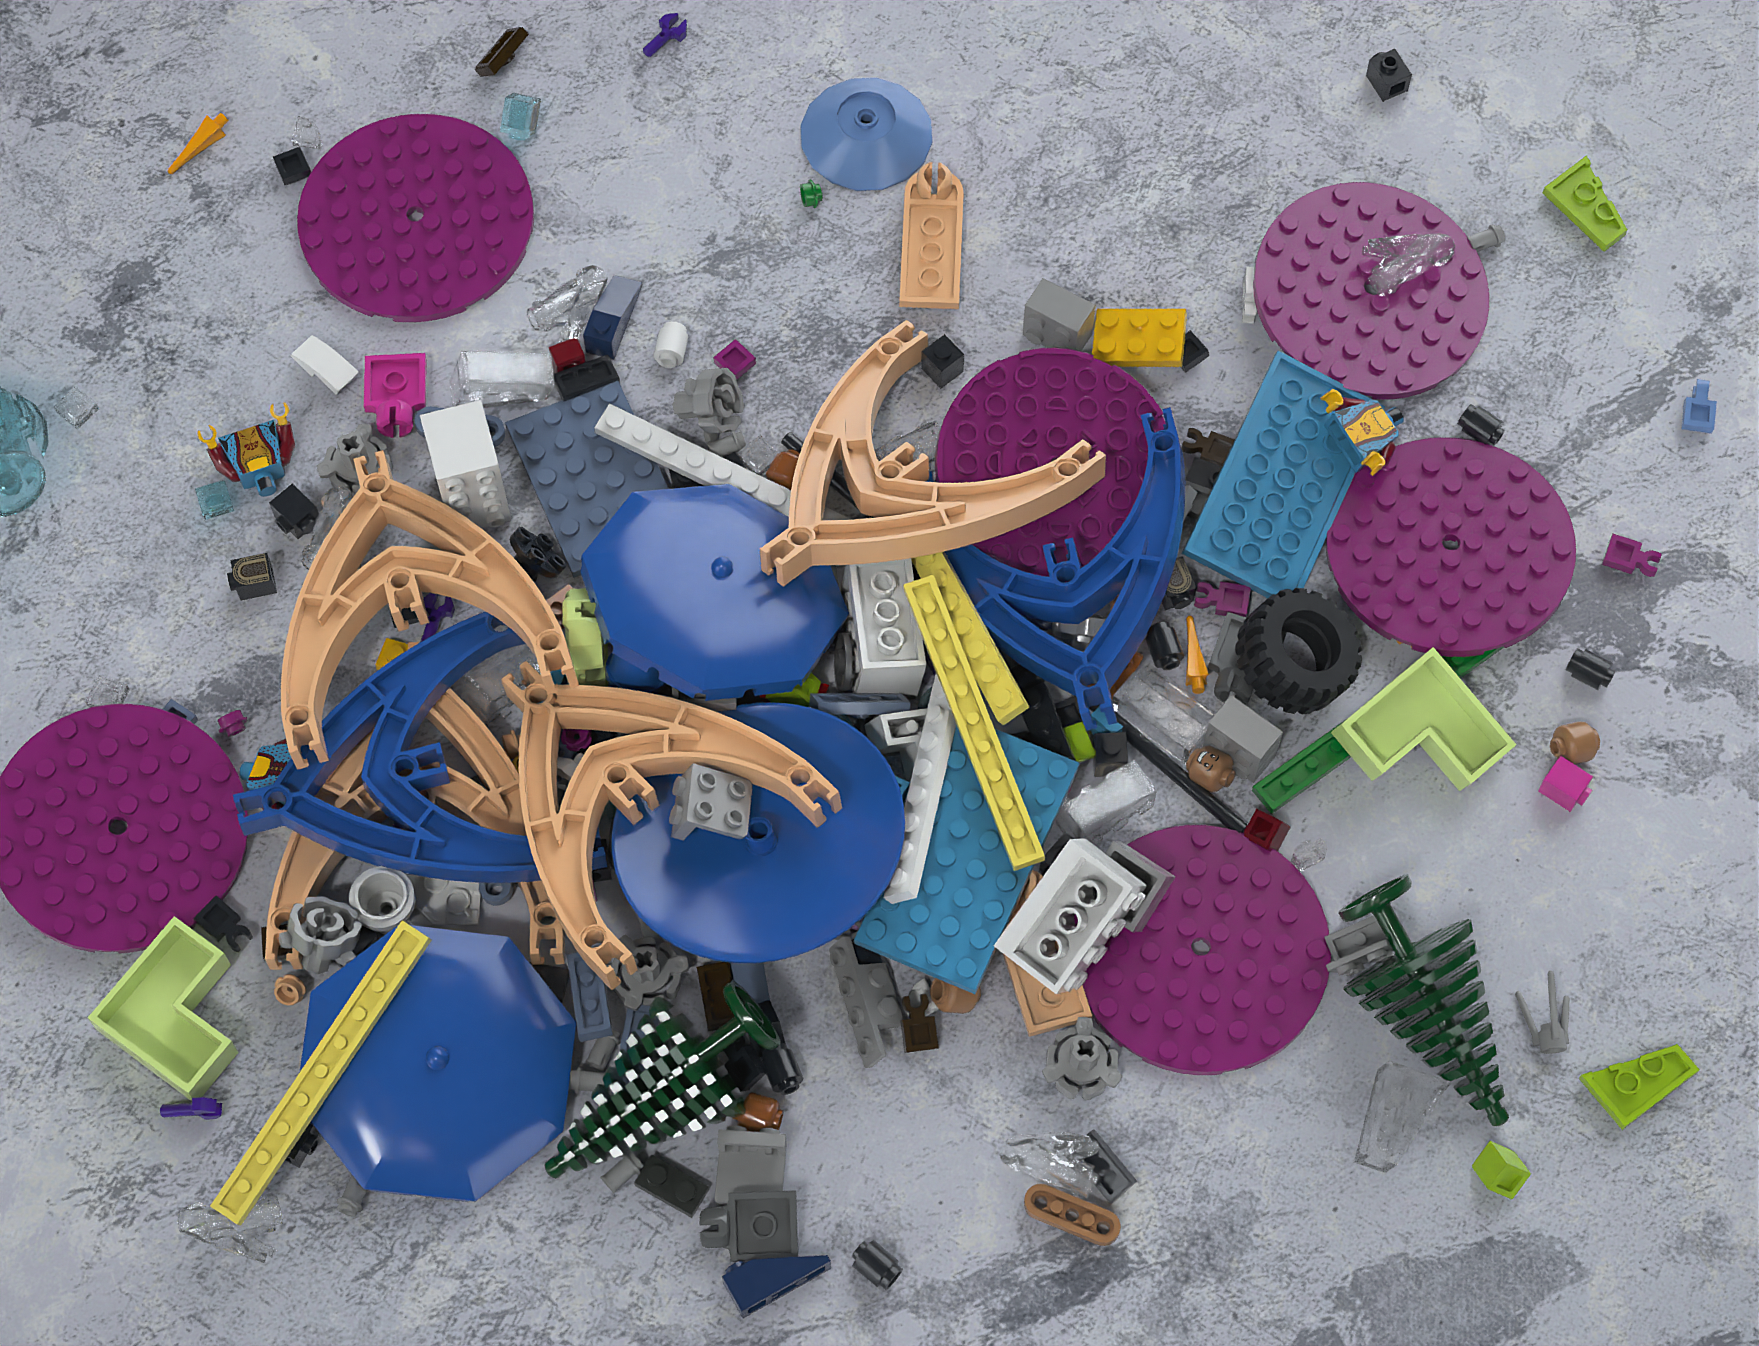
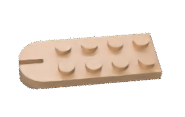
M929 162L922 166L908 180L905 186L899 307L959 309L963 186L947 166L938 162L937 194H931L932 162Z
M1032 870L1007 926L1043 876L1037 871ZM1055 941V948L1058 951L1059 945L1057 941ZM1003 954L1029 1037L1074 1025L1077 1023L1078 1017L1092 1018L1083 985L1078 990L1073 988L1070 992L1055 994Z

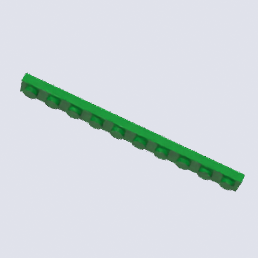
M1504 646L1484 651L1483 655L1441 657L1461 679L1503 649ZM1335 728L1253 785L1252 792L1271 814L1351 758L1348 752L1331 734Z

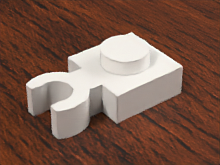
M1246 267L1243 279L1242 323L1254 324L1257 312L1253 290L1255 267Z

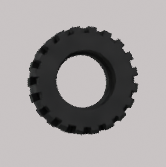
M1304 588L1284 589L1276 595L1273 594L1244 620V624L1239 628L1237 634L1239 641L1236 642V655H1240V658L1237 660L1240 671L1243 670L1246 675L1243 677L1248 686L1252 685L1256 690L1254 694L1260 699L1264 697L1269 701L1268 705L1275 709L1283 707V712L1295 714L1298 711L1302 715L1325 708L1350 688V685L1355 682L1358 676V669L1362 663V656L1358 655L1362 651L1360 639H1356L1355 635L1358 634L1355 625H1351L1347 619L1349 615L1344 609L1340 611L1336 607L1337 603L1331 598L1326 600L1322 598L1323 594L1313 590L1307 593V589ZM1281 631L1298 636L1309 646L1315 658L1316 671L1300 667L1289 657L1282 643Z

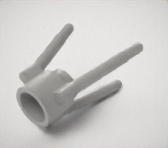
M1549 971L1548 993L1551 1023L1542 1024L1541 1031L1538 1032L1520 991L1515 993L1532 1035L1533 1046H1540L1541 1053L1544 1054L1564 1052L1567 1050L1566 1044H1569L1570 998L1568 996L1563 997L1560 1025L1558 1023L1554 972Z

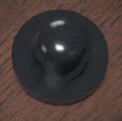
M519 526L510 536V544L516 553L514 559L534 582H536L538 574L548 578H557L566 568L565 561L552 549L554 544L546 535L540 533L536 536Z

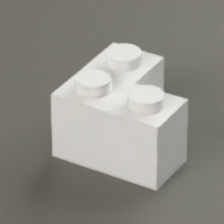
M928 708L882 714L864 725L867 738L882 754L900 751L906 781L908 782L911 781Z

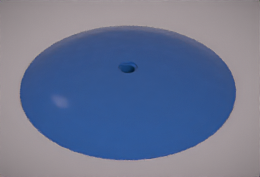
M786 703L745 704L736 706V710L717 711L767 735L806 760L839 791L842 809L835 814L830 804L821 797H817L813 803L818 802L821 805L822 813L827 818L817 828L790 801L772 791L752 784L748 834L743 839L733 838L696 827L684 840L671 837L673 824L669 823V817L676 796L672 793L673 785L676 778L683 774L645 777L644 779L655 790L659 806L652 811L648 807L647 802L638 794H635L629 801L633 800L636 803L638 811L643 814V818L633 825L617 808L613 821L612 857L620 887L635 913L652 931L667 942L694 955L730 963H763L787 959L812 951L834 940L862 919L876 904L891 881L901 857L905 836V811L899 784L893 770L878 748L860 731L833 715L814 708ZM800 783L797 786H802L807 783ZM766 835L762 839H755L757 836Z

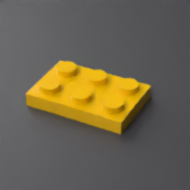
M1097 309L1092 348L1093 358L1118 367H1182L1187 323L1186 309Z

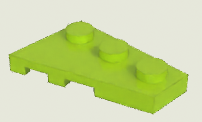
M1586 155L1546 185L1542 193L1605 252L1622 239L1628 229L1613 202L1609 201L1602 189L1603 184L1600 178L1594 175L1590 167L1591 162Z
M1676 1044L1642 1055L1640 1058L1631 1061L1616 1063L1596 1072L1591 1071L1582 1074L1579 1080L1623 1130L1696 1075L1700 1069L1682 1048Z

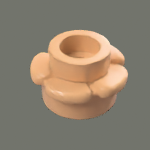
M510 730V734L502 735L504 751L509 759H514L519 755L520 734L516 735L514 730Z
M292 974L279 977L275 982L274 995L284 1005H294L300 1002L306 993L305 984Z

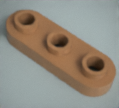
M1046 1184L1033 1185L1025 1194L1024 1208L1030 1217L1100 1246L1114 1243L1119 1236L1121 1229L1119 1218L1107 1209ZM1037 1199H1043L1046 1201L1047 1206L1045 1208H1037L1034 1202ZM1068 1212H1075L1078 1219L1076 1221H1069L1065 1215ZM1104 1224L1109 1228V1232L1107 1234H1100L1097 1231V1227Z

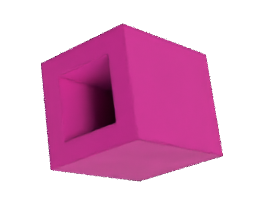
M1560 756L1544 778L1538 792L1571 812L1577 803L1582 806L1591 794L1592 789L1588 786L1593 776Z

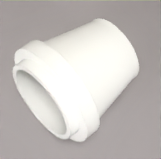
M378 866L366 870L354 881L349 892V905L357 911V921L364 927L386 935L399 925L401 921L409 922L410 915L415 906V891L410 879L402 871ZM386 905L393 907L392 911L388 914L381 912L382 908Z

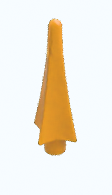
M219 113L213 120L206 115L187 146L168 168V173H175L194 156L226 136L221 128L229 120L222 113Z
M1187 616V669L1185 685H1192V692L1194 694H1201L1205 691L1204 685H1207L1206 677L1209 673L1198 643L1193 617Z

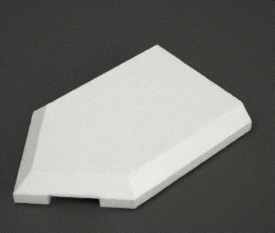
M404 873L413 885L415 906L432 924L479 925L481 896L479 883L442 880Z

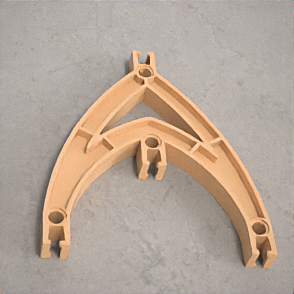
M905 320L876 341L856 360L821 406L804 440L798 457L790 495L789 528L760 548L761 570L770 575L774 572L772 568L776 567L777 582L784 587L811 566L853 565L909 559L940 553L987 540L1035 521L1079 497L1105 477L1106 454L1099 450L1096 452L1095 457L1089 460V451L1092 447L1082 439L1059 458L1041 467L1004 478L965 483L925 482L929 479V457L921 453L919 459L913 462L915 448L908 442H905L881 461H878L872 443V434L880 406L896 380L921 362L922 351L928 347V334L921 330L918 332V336L913 338L915 327L912 323ZM840 459L842 460L848 489L857 508L862 514L875 518L823 520L829 485Z
M383 450L375 452L380 466L378 472L368 473L365 466L367 463L365 456L353 459L360 489L336 520L316 554L302 585L290 621L282 664L281 715L289 754L297 770L309 766L307 758L303 759L301 755V746L309 745L310 750L314 749L320 763L329 761L322 732L324 703L335 670L354 638L369 620L388 603L398 632L409 629V622L404 621L401 614L403 608L410 607L411 611H415L420 625L429 623L422 592L439 594L469 603L491 614L511 628L536 656L548 695L559 692L558 683L554 684L551 671L561 669L562 675L566 674L570 688L579 686L562 629L551 607L527 572L494 538L467 517L423 492L394 481ZM387 524L412 533L441 549L390 546L358 570L369 549Z
M408 642V650L419 642ZM449 688L431 708L425 718L461 753L485 788L460 772L446 766L450 779L449 784L418 792L441 809L467 822L499 832L527 836L521 808L519 773L486 725ZM373 729L342 760L315 797L346 812L380 824L389 817L366 792L361 778L365 755L374 731ZM435 762L423 766L420 770L438 768L440 763ZM404 769L398 775L407 777L413 770ZM292 831L283 854L268 910L265 960L270 970L282 969V962L277 960L280 945L278 937L279 933L286 932L287 930H279L280 924L289 920L294 904L300 903L304 907L307 897L318 896L333 869L345 856L295 831ZM542 881L517 882L530 912L529 954L532 965L544 964V957L540 956L539 951L541 939H556V948L550 949V956H554L555 964H565V931L552 908ZM302 913L299 921L300 925L306 921V917L304 918ZM545 916L556 918L551 925H542L540 923V920ZM292 948V953L286 954V961H290L293 969H303V955L295 948Z
M527 661L519 665L524 679L521 682L527 687L526 689L521 690L513 683L515 677L511 673L501 679L507 697L523 712L519 743V790L525 830L535 865L548 899L566 935L585 963L611 990L621 983V979L616 976L614 969L610 965L608 967L605 965L612 958H617L625 965L630 975L635 973L638 968L633 954L606 927L598 912L592 882L593 848L597 828L603 810L609 800L635 825L643 818V814L638 811L636 803L633 800L629 801L635 794L642 797L652 811L659 806L654 788L644 778L665 774H684L694 763L748 779L752 784L784 797L817 828L827 820L826 816L822 813L821 805L818 802L813 803L817 797H821L830 804L835 814L842 809L839 791L806 760L767 735L718 712L666 696L614 687L579 685L570 688V685H558L559 692L548 695L542 676ZM561 729L600 730L630 734L589 746L571 777L559 811L557 798V758ZM800 783H807L802 786H797ZM596 943H602L598 947L591 948V946Z

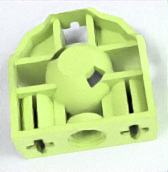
M586 588L570 589V591H567L566 598L562 603V625L565 627V640L571 654L579 685L608 687L605 674L608 659V643L604 644L594 614L596 604L595 602H590Z

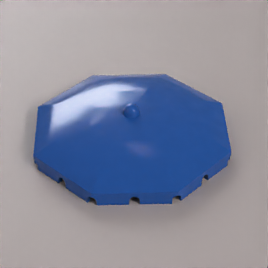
M730 484L632 492L581 556L582 567L580 573L590 602H595L596 604L594 614L604 644L610 642L613 645L612 653L645 672H648L650 667L656 668L659 671V680L691 698H694L696 693L705 694V701L743 697L748 689H753L754 695L757 696L792 692L797 684L802 686L819 662L822 653L825 654L841 631L849 612L830 565L811 566L784 587L777 582L776 567L772 568L774 572L770 575L761 570L760 548L789 528V517Z
M398 925L311 991L300 1071ZM410 925L432 941L311 1120V1123L364 1190L476 1202L563 1133L576 1021L509 937Z

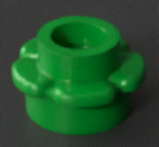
M811 179L808 180V183L800 184V195L804 207L813 206V208H816L818 202L823 199L820 185L815 184Z

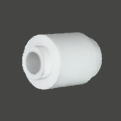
M666 322L659 330L654 359L665 368H674L683 363L688 334L686 333V327L681 323Z

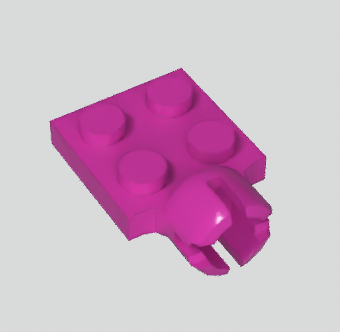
M425 353L365 356V413H376L377 429L379 433L386 437L394 438V426L399 425L400 438L408 435L413 429L414 413L426 407L427 359Z

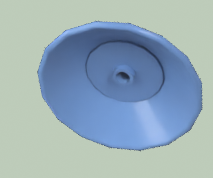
M851 78L828 87L809 104L800 125L801 148L812 168L832 184L855 191L883 190L906 181L924 164L933 143L931 119L920 99L903 86L880 78ZM863 121H869V122H871V123L865 124V123H862V122H863Z

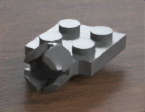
M1227 612L1208 669L1218 673L1214 687V694L1217 699L1225 703L1231 691L1236 694V699L1246 705L1250 701L1254 688L1252 685L1248 686L1243 679L1246 675L1243 670L1240 671L1237 663L1240 655H1236V642L1239 641L1237 634L1239 628L1244 624L1246 617ZM1281 631L1282 643H1284L1287 634L1284 631Z
M796 1190L728 1193L729 1200L726 1206L708 1207L700 1213V1226L718 1225V1230L699 1232L702 1246L705 1248L728 1249L730 1262L799 1257Z

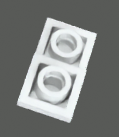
M313 335L290 355L311 377L316 375L336 395L359 373L334 349Z

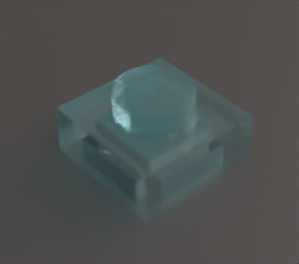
M225 480L195 488L205 520L234 511Z

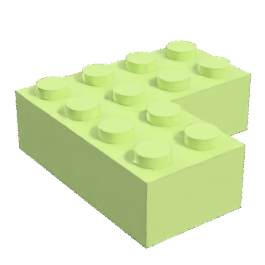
M1434 647L1331 732L1371 781L1381 776L1417 744H1420L1459 791L1472 784L1517 745Z
M175 916L88 1016V1020L98 1032L191 1101L192 1098L202 1097L239 1053L230 1039L192 1012L231 964L224 952Z

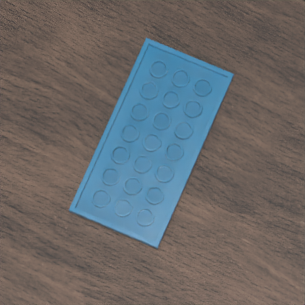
M1277 351L1181 554L1241 585L1250 587L1251 590L1266 598L1273 594L1276 595L1284 589L1304 588L1327 537V531L1332 526L1355 475L1354 469L1324 426L1336 411L1328 414L1325 409L1329 405L1324 400H1321L1320 397L1335 389L1344 398L1363 399L1366 402L1372 399L1359 392L1344 388L1340 382Z
M957 725L917 898L891 904L883 898V893L876 904L866 913L855 936L854 943L976 994L995 953L996 948L994 944L1005 931L1034 865L1016 871L1013 870ZM995 729L1040 845L1043 848L1077 774L1080 763Z

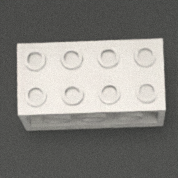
M481 400L420 415L443 503L467 517L480 528L487 526L498 527L507 521H511L500 468Z
M911 558L879 563L846 565L840 592L849 612L844 623L845 633H850L851 640L854 641L852 656H855V661L852 662L854 678H851L853 693H902L908 700L917 699L926 668L923 639L903 589V584L914 581Z
M1070 839L994 944V947L1055 994L1070 992L1073 988L1078 990L1088 977L1085 971L1092 962L1098 963L1107 951V948L1104 946L1111 935L1116 937L1124 928L1126 921L1123 918L1130 909L1135 911L1144 900L1146 895L1142 892L1147 885L1087 839ZM1094 887H1095L1096 890H1097V898H1096V899H1095L1094 896H1093V888H1094ZM1074 914H1076L1078 918L1077 925L1074 922ZM1055 941H1057L1059 945L1058 951L1055 948Z

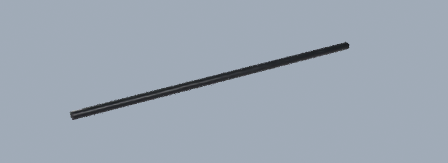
M792 432L787 433L781 441V444L788 450L801 452L803 442ZM834 470L830 486L857 508L845 478ZM1099 705L1090 706L1089 709L1094 712ZM1115 711L1117 722L1123 726L1122 732H1126L1127 742L1224 826L1239 833H1244L1248 825L1212 793L1192 781L1183 768Z

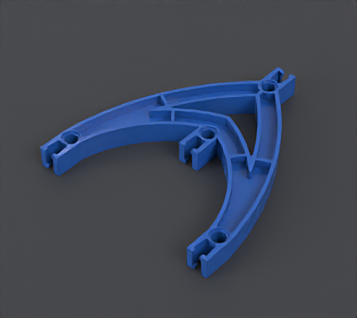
M1171 407L1162 409L1166 424H1163L1164 430L1154 433L1151 423L1154 420L1153 414L1146 413L1140 415L1148 443L1147 466L1141 489L1129 515L1118 532L1103 550L1084 567H1081L1073 537L1065 539L1068 561L1057 563L1054 543L1042 545L1049 577L1027 573L991 558L972 544L944 551L995 645L1024 668L1076 696L1086 731L1097 728V722L1092 720L1089 711L1090 706L1099 705L1100 711L1105 713L1108 725L1117 723L1110 689L1146 636L1166 593L1177 558L1183 528L1186 485L1184 458ZM929 471V479L925 482H935L931 471ZM1119 595L1103 625L1084 652L1057 640L1023 617L1026 616L1056 623L1080 624Z
M483 612L434 634L390 661L354 689L322 720V732L329 761L320 763L314 749L310 750L309 745L301 746V755L303 759L307 758L308 767L297 770L291 758L273 785L233 795L234 803L239 813L237 814L239 825L244 836L286 826L298 834L346 856L407 874L475 883L541 881L527 836L499 832L467 822L441 809L418 792L450 783L440 742L408 750L417 730L431 708L458 679L492 655L507 648L526 643L509 627L504 631H495L496 627L507 625L491 614ZM373 729L374 731L365 755L361 778L369 796L401 829L356 816L315 797L342 760ZM438 761L440 763L438 768L420 770L423 766ZM404 769L413 770L407 777L398 775ZM278 801L286 802L280 809L271 808ZM264 808L261 812L244 817L246 810ZM598 828L594 842L596 847L601 846V837ZM603 847L593 852L592 870L607 867Z

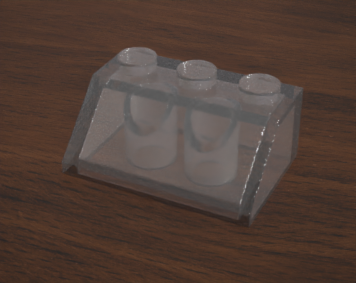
M1150 663L1133 672L1113 695L1112 700L1114 710L1138 731L1185 765L1191 753L1203 746L1208 722L1216 714L1215 710Z

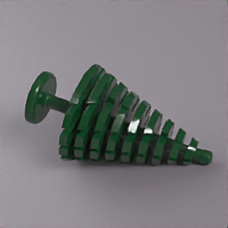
M1408 874L1384 883L1344 906L1338 913L1345 922L1354 921L1370 913L1375 916L1394 950V957L1372 965L1349 981L1343 990L1352 997L1366 994V997L1361 999L1359 1004L1367 1011L1387 1006L1379 1011L1374 1018L1382 1025L1400 1021L1390 1030V1033L1397 1039L1416 1035L1406 1043V1047L1412 1053L1418 1054L1419 1052L1422 1053L1432 1049L1421 1060L1428 1067H1437L1456 1058L1447 1064L1437 1075L1446 1082L1466 1075V1078L1458 1082L1453 1088L1461 1096L1476 1092L1477 1096L1468 1103L1476 1111L1485 1109L1488 1114L1487 1118L1492 1126L1497 1127L1505 1124L1509 1119V1114L1499 1102L1505 1096L1503 1085H1497L1492 1088L1489 1085L1499 1078L1498 1064H1493L1483 1069L1480 1068L1497 1055L1496 1045L1491 1043L1476 1048L1493 1034L1492 1023L1490 1022L1475 1026L1489 1015L1487 1002L1472 1005L1485 994L1484 982L1477 981L1465 985L1481 973L1480 961L1467 962L1470 960V957L1477 953L1476 941L1473 939L1462 942L1473 932L1471 919L1453 923L1412 943L1391 906L1393 900L1411 888L1412 882Z
M732 980L724 986L723 995L734 1017L706 1039L701 1033L690 1038L686 1031L694 1025L683 1013L674 1017L669 1011L674 1005L665 998L656 996L650 1005L649 1015L644 1014L638 1023L637 1030L641 1029L646 1036L641 1039L636 1031L630 1034L626 1040L630 1049L627 1052L624 1049L618 1052L614 1058L616 1067L609 1066L603 1076L604 1085L597 1084L591 1094L592 1100L594 1099L599 1107L595 1109L590 1101L585 1102L580 1110V1114L584 1118L583 1122L574 1119L568 1129L574 1143L566 1136L561 1138L557 1144L559 1154L545 1162L544 1166L547 1174L556 1179L564 1174L569 1167L574 1171L586 1169L588 1165L584 1156L592 1164L598 1165L607 1161L608 1158L605 1154L608 1151L613 1158L627 1155V1151L621 1144L623 1140L630 1147L628 1149L639 1151L646 1148L647 1141L650 1144L656 1145L665 1142L667 1135L673 1138L686 1135L687 1132L684 1127L687 1124L692 1131L706 1128V1124L700 1118V1115L703 1113L708 1117L709 1121L707 1123L710 1124L724 1122L726 1116L736 1118L744 1115L746 1109L743 1105V1097L741 1096L736 1100L731 1093L737 1088L728 1073L721 1078L716 1072L717 1069L724 1065L718 1054L745 1033H748L764 1049L773 1050L780 1045L779 1036L772 1023L748 992ZM657 1018L661 1022V1024H659L658 1026H656L653 1022ZM672 1041H675L677 1044L675 1047H672L670 1044ZM656 1053H659V1055L661 1056L660 1059H657L655 1057ZM643 1065L646 1070L642 1072L639 1066ZM624 1077H627L630 1081L628 1084L623 1080ZM703 1080L708 1085L705 1089L700 1084ZM608 1087H610V1089L614 1093L612 1097L607 1091L609 1089ZM687 1092L692 1097V1099L689 1101L684 1095ZM719 1101L725 1107L722 1111L715 1105ZM671 1104L677 1110L674 1113L669 1108ZM655 1116L661 1122L659 1125L653 1120ZM641 1129L645 1136L641 1137L637 1130Z

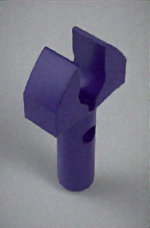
M669 13L659 19V27L662 28V31L643 48V53L647 57H651L669 39H676L679 42L683 41L687 36V20L685 19L678 27L671 28L679 20L678 13Z
M429 593L424 597L426 612L429 614V623L425 626L420 642L436 634L442 618L453 617L455 607L451 597L446 596L445 603L438 607L437 610L435 603L438 594Z
M192 1098V1103L163 1104L160 1107V1115L164 1118L199 1116L205 1120L217 1119L221 1117L223 1103H217V1099Z

